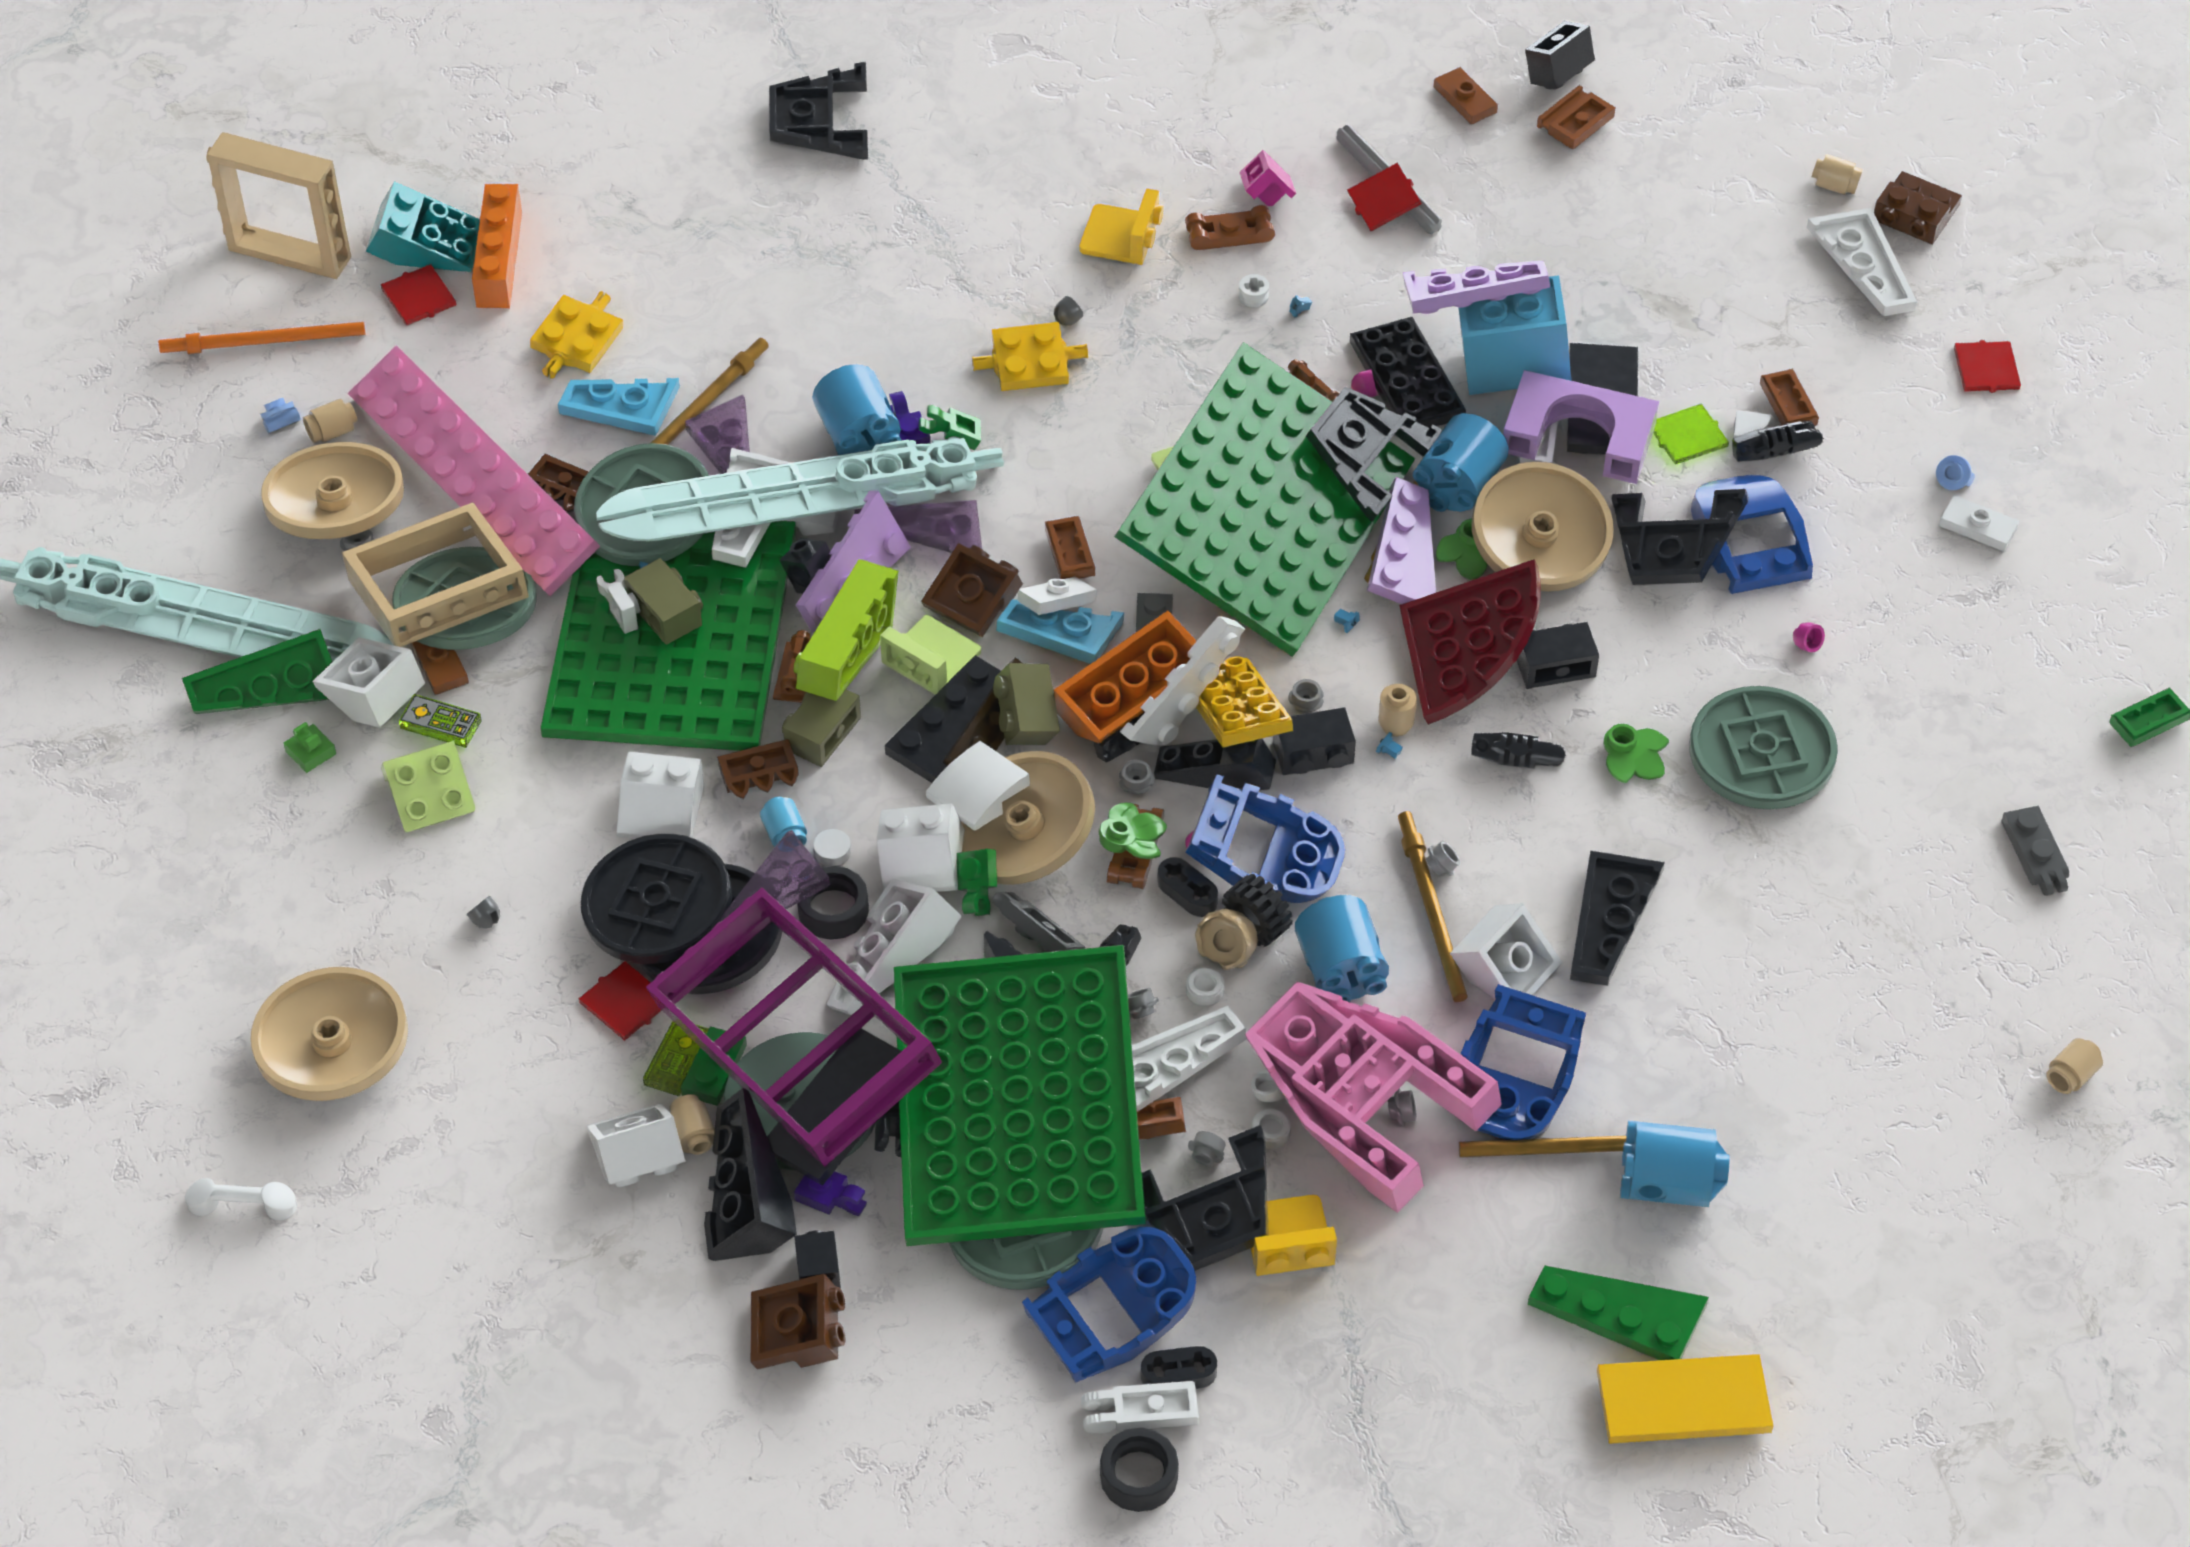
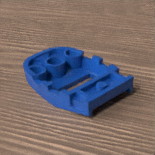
M1744 475L1711 481L1698 487L1691 503L1693 520L1710 519L1715 490L1746 489L1749 497L1748 503L1737 521L1783 512L1796 539L1795 545L1733 557L1725 541L1712 565L1718 574L1726 573L1730 580L1728 590L1731 594L1812 579L1813 562L1804 520L1780 483L1766 476Z
M1216 774L1209 787L1208 795L1185 853L1232 886L1244 876H1249L1250 874L1232 865L1233 860L1227 857L1229 847L1244 810L1276 826L1259 874L1254 872L1251 874H1255L1256 878L1258 876L1263 877L1265 884L1270 881L1274 885L1273 890L1275 892L1279 890L1283 895L1280 897L1282 901L1304 903L1324 895L1335 884L1345 856V844L1338 829L1330 821L1314 811L1307 814L1293 806L1294 799L1282 794L1276 798L1259 792L1260 787L1247 783L1244 784L1242 789L1222 783L1224 776Z
M1497 985L1495 1001L1489 1011L1483 1009L1472 1035L1468 1041H1465L1461 1051L1463 1057L1498 1081L1502 1105L1487 1119L1478 1131L1505 1140L1535 1139L1548 1129L1574 1077L1586 1012L1503 985ZM1494 1027L1566 1050L1553 1089L1480 1065Z
M1153 1227L1131 1228L1111 1237V1243L1094 1251L1089 1247L1077 1255L1079 1262L1063 1274L1058 1271L1046 1281L1049 1289L1036 1300L1031 1302L1027 1297L1022 1301L1027 1316L1034 1322L1069 1371L1075 1383L1133 1360L1171 1330L1189 1311L1196 1291L1195 1270L1178 1244L1164 1231ZM1099 1277L1141 1332L1118 1349L1113 1347L1105 1350L1068 1298V1296L1081 1290Z

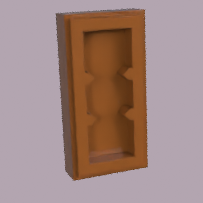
M1461 67L1434 79L1433 87L1471 125L1497 113L1498 104Z
M1793 368L1761 375L1760 386L1781 425L1799 421L1803 422L1804 420L1812 421L1815 426L1818 425L1819 416Z
M1073 516L1045 521V532L1059 578L1077 577L1080 579L1095 576V565L1080 517Z
M418 641L410 643L434 695L469 683L468 675L455 650L435 648Z
M1181 1097L1153 1101L1137 1112L1139 1139H1150L1186 1132Z

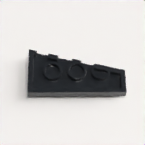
M975 655L885 744V754L933 783L947 767L943 760L992 689L995 677L1001 670Z
M1590 850L1570 980L1608 986L1663 873L1665 862Z

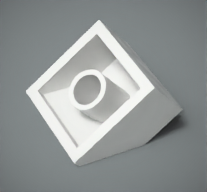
M358 637L313 680V683L319 691L353 721L380 728L425 684V681L411 649Z
M628 751L620 785L617 837L636 839L654 834H679L692 838L704 789L701 759Z
M952 803L881 810L877 833V847L883 892L892 879L932 888L936 892L957 890V853L962 852L965 829Z
M1523 903L1493 906L1450 953L1469 983L1494 999L1495 989L1498 984L1533 995L1562 963Z
M662 1103L587 1126L602 1173L609 1185L616 1183L617 1187L628 1186L638 1182L640 1175L653 1171L654 1175L667 1174L677 1169L676 1164L686 1162L674 1117Z

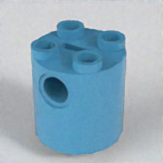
M860 364L842 366L829 372L815 386L812 395L814 406L827 433L832 438L838 455L869 451L877 444L901 441L899 421L891 410L888 398L875 372L868 366Z
M1466 413L1453 416L1413 471L1412 476L1418 483V486L1428 489L1430 507L1438 512H1444L1446 509L1459 512L1471 510L1475 506L1484 485L1497 474L1508 458L1509 447L1506 438L1495 425L1480 416Z
M1352 895L1326 897L1311 904L1300 913L1295 921V933L1306 964L1313 974L1316 988L1340 995L1342 1000L1348 1002L1367 994H1379L1386 989L1387 982L1385 979L1389 975V965L1380 951L1378 935L1367 905L1362 899Z
M1628 1120L1626 1142H1624L1622 1166L1625 1167L1624 1175H1622L1620 1198L1709 1207L1710 1202L1727 1186L1730 1156L1717 1141L1715 1129Z

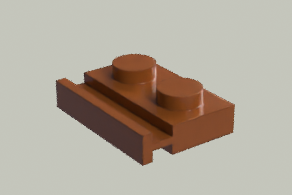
M1578 85L1538 117L1537 127L1539 129L1544 127L1548 130L1550 136L1573 150L1614 118L1616 107L1592 92L1587 94L1583 91V87Z

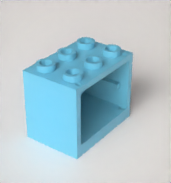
M1559 275L1550 276V288L1541 289V291L1535 294L1519 293L1509 295L1499 301L1483 300L1473 302L1467 307H1458L1469 395L1518 389L1524 370L1571 381L1567 323Z

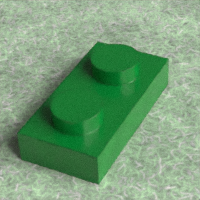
M710 1026L706 1035L714 1042L726 1031ZM746 1036L725 1053L736 1064L740 1061L747 1046ZM699 1048L681 1086L682 1096L696 1095L700 1101L718 1106L724 1095L729 1075L701 1048Z

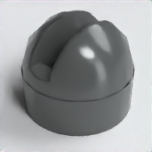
M1065 296L1054 308L1055 320L1065 326H1071L1083 317L1082 309L1069 296Z
M488 896L466 915L477 927L488 929L493 924L498 923L500 909L492 897Z

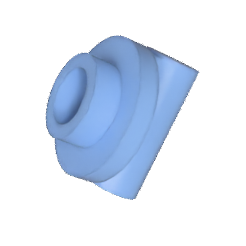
M283 397L265 404L264 407L267 412L260 414L268 433L301 420L293 401L285 403Z
M1951 455L1943 458L1936 469V477L1939 484L1948 490H1959L1965 486L1969 487L1975 479V474L1972 473L1970 464L1961 456Z

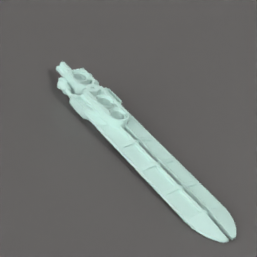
M955 436L949 437L948 440H932L931 444H916L914 440L875 445L869 451L629 489L608 499L596 512L597 521L615 519L599 523L598 526L605 533L626 540L649 542L861 508L866 504L863 500L869 491H879L885 503L895 507L927 502L934 499L935 494L949 490L951 493L964 489L968 491L973 490L977 479L975 471L1002 467L1004 465L1002 459L1003 452L1001 448L970 452L965 439H959Z
M38 547L34 551L28 550L22 563L0 558V579L16 583L13 594L18 605H28L36 609L43 607L55 612L57 617L63 620L92 627L105 625L235 657L248 655L318 629L322 631L332 661L341 655L358 637L393 645L386 635L366 624L123 567L119 561L90 554L69 557L64 556L63 552L46 551L45 548ZM65 563L78 565L77 567L67 568Z

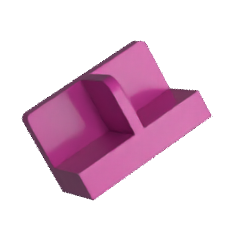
M1264 150L1239 172L1245 191L1254 200L1258 197L1267 206H1273L1285 194L1290 198L1296 195L1291 177Z

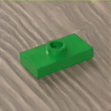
M2169 687L2112 714L2109 723L2132 748L2190 720V709Z

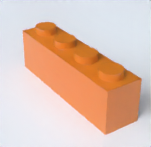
M485 184L472 275L476 308H510L522 218L518 184Z

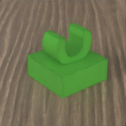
M306 722L293 730V737L283 742L285 752L306 773L337 754L335 745L314 724L308 726Z

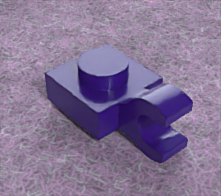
M903 391L889 394L892 405H890L891 410L900 424L901 431L899 436L901 441L914 440L916 444H931L930 434L919 430V419L923 418L920 411L909 412Z
M836 1171L833 1172L823 1186L804 1175L793 1192L796 1202L828 1215L837 1206L852 1215L860 1216L867 1205V1201L862 1199L865 1190L856 1185H848L847 1176Z

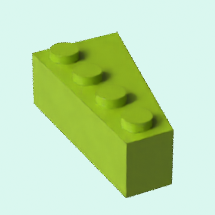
M858 559L805 649L796 657L793 668L794 673L797 674L796 689L834 701L838 700L880 647V635L889 626L893 628L898 570Z

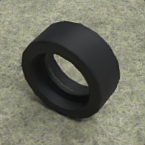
M821 867L809 873L799 884L796 893L799 921L816 937L830 940L846 938L856 933L865 924L869 913L868 893L866 884L859 874L845 867ZM832 890L846 892L855 899V904L849 910L836 915L821 914L812 909L810 904L817 895Z
M1142 1427L1126 1429L1114 1435L1104 1446L1100 1459L1102 1489L1110 1501L1122 1509L1135 1512L1153 1510L1166 1503L1175 1492L1179 1472L1177 1452L1169 1439L1159 1432ZM1144 1452L1158 1458L1163 1463L1164 1472L1162 1478L1150 1486L1133 1487L1117 1479L1115 1474L1116 1462L1119 1458L1129 1453Z

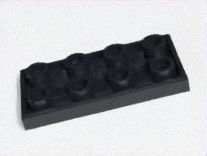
M1413 317L1350 333L1349 342L1364 369H1371L1375 388L1388 410L1401 416L1404 413L1416 417L1417 423L1428 428L1431 425L1440 426L1447 424L1453 416L1466 413V408Z
M1570 343L1571 381L1638 396V347ZM1583 418L1567 419V452L1606 454L1610 437L1604 428L1593 421Z
M859 1029L835 1051L787 1113L810 1133L902 1051L864 1029ZM777 1123L767 1138L776 1159L823 1186L865 1132L825 1167L779 1123Z

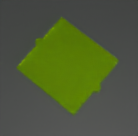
M1702 403L1656 419L1653 434L1659 441L1658 446L1664 448L1675 465L1729 446V441L1718 427L1719 422L1712 419Z

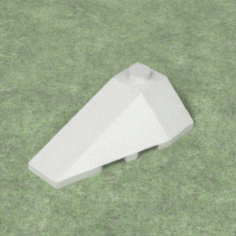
M892 879L871 908L867 917L871 925L865 937L860 936L857 938L854 948L858 953L854 962L848 964V966L880 994L894 983V967L917 965L953 934L955 925L962 916L934 889ZM838 982L826 1004L830 1009L852 1015L863 1006Z

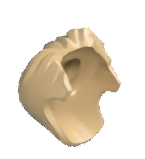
M1221 909L1210 912L1197 925L1195 938L1199 954L1202 957H1207L1212 962L1219 963L1223 970L1244 967L1257 948V931L1253 922L1238 911Z

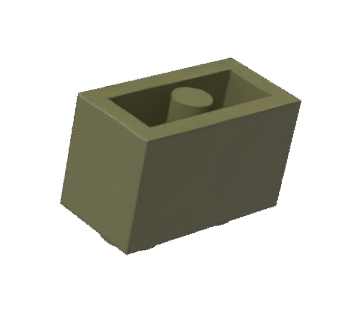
M661 558L624 577L627 594L633 593L640 607V616L666 645L702 626L701 609H703V603L696 591H689L683 584L679 572L675 568L670 569Z
M1009 663L995 677L993 685L994 695L999 700L1001 712L999 727L1004 732L1006 745H1046L1060 732L1049 664Z
M846 689L838 700L834 701L806 692L800 707L794 714H789L782 725L784 740H789L793 754L822 767L861 719L860 696Z

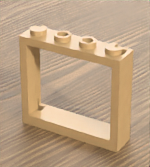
M222 132L212 147L209 146L206 160L210 166L212 186L215 188L218 202L217 209L221 215L223 234L226 237L228 250L337 280L351 259V252L333 161ZM236 169L306 187L318 243L248 225Z
M473 502L342 552L348 580L394 646H405L529 597L522 567ZM471 525L472 527L471 529L465 531L463 530V528ZM476 536L499 567L495 571L397 609H393L371 577ZM511 584L514 589L508 591L507 586ZM405 626L406 631L399 633L398 628Z

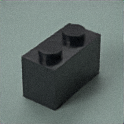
M1565 20L1525 49L1530 84L1543 86L1549 90L1562 87L1566 81L1582 72L1585 67L1595 61L1590 26Z
M1588 622L1541 630L1533 629L1525 648L1516 661L1526 689L1596 677L1599 652Z
M1345 707L1290 716L1293 723V731L1273 736V745L1283 776L1295 773L1304 774L1309 771L1331 767L1340 768L1345 765L1354 764L1356 740Z

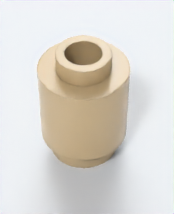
M1826 154L1824 160L1817 159L1811 177L1817 179L1816 186L1843 195L1846 192L1855 194L1863 169L1856 167V163Z
M337 399L309 411V415L303 417L305 429L313 443L317 441L324 443L354 431L353 423L357 422L353 406L350 402L345 404L342 399Z
M1392 684L1385 687L1380 694L1378 721L1386 734L1391 732L1392 736H1403L1414 725L1417 697L1414 690L1409 686Z
M2073 1039L2050 1062L2049 1070L2046 1072L2050 1085L2063 1094L2078 1091L2103 1066L2099 1047L2090 1040Z
M684 1095L675 1099L670 1105V1113L674 1117L683 1152L694 1155L707 1152L713 1145L715 1128L706 1104L700 1101L696 1095Z

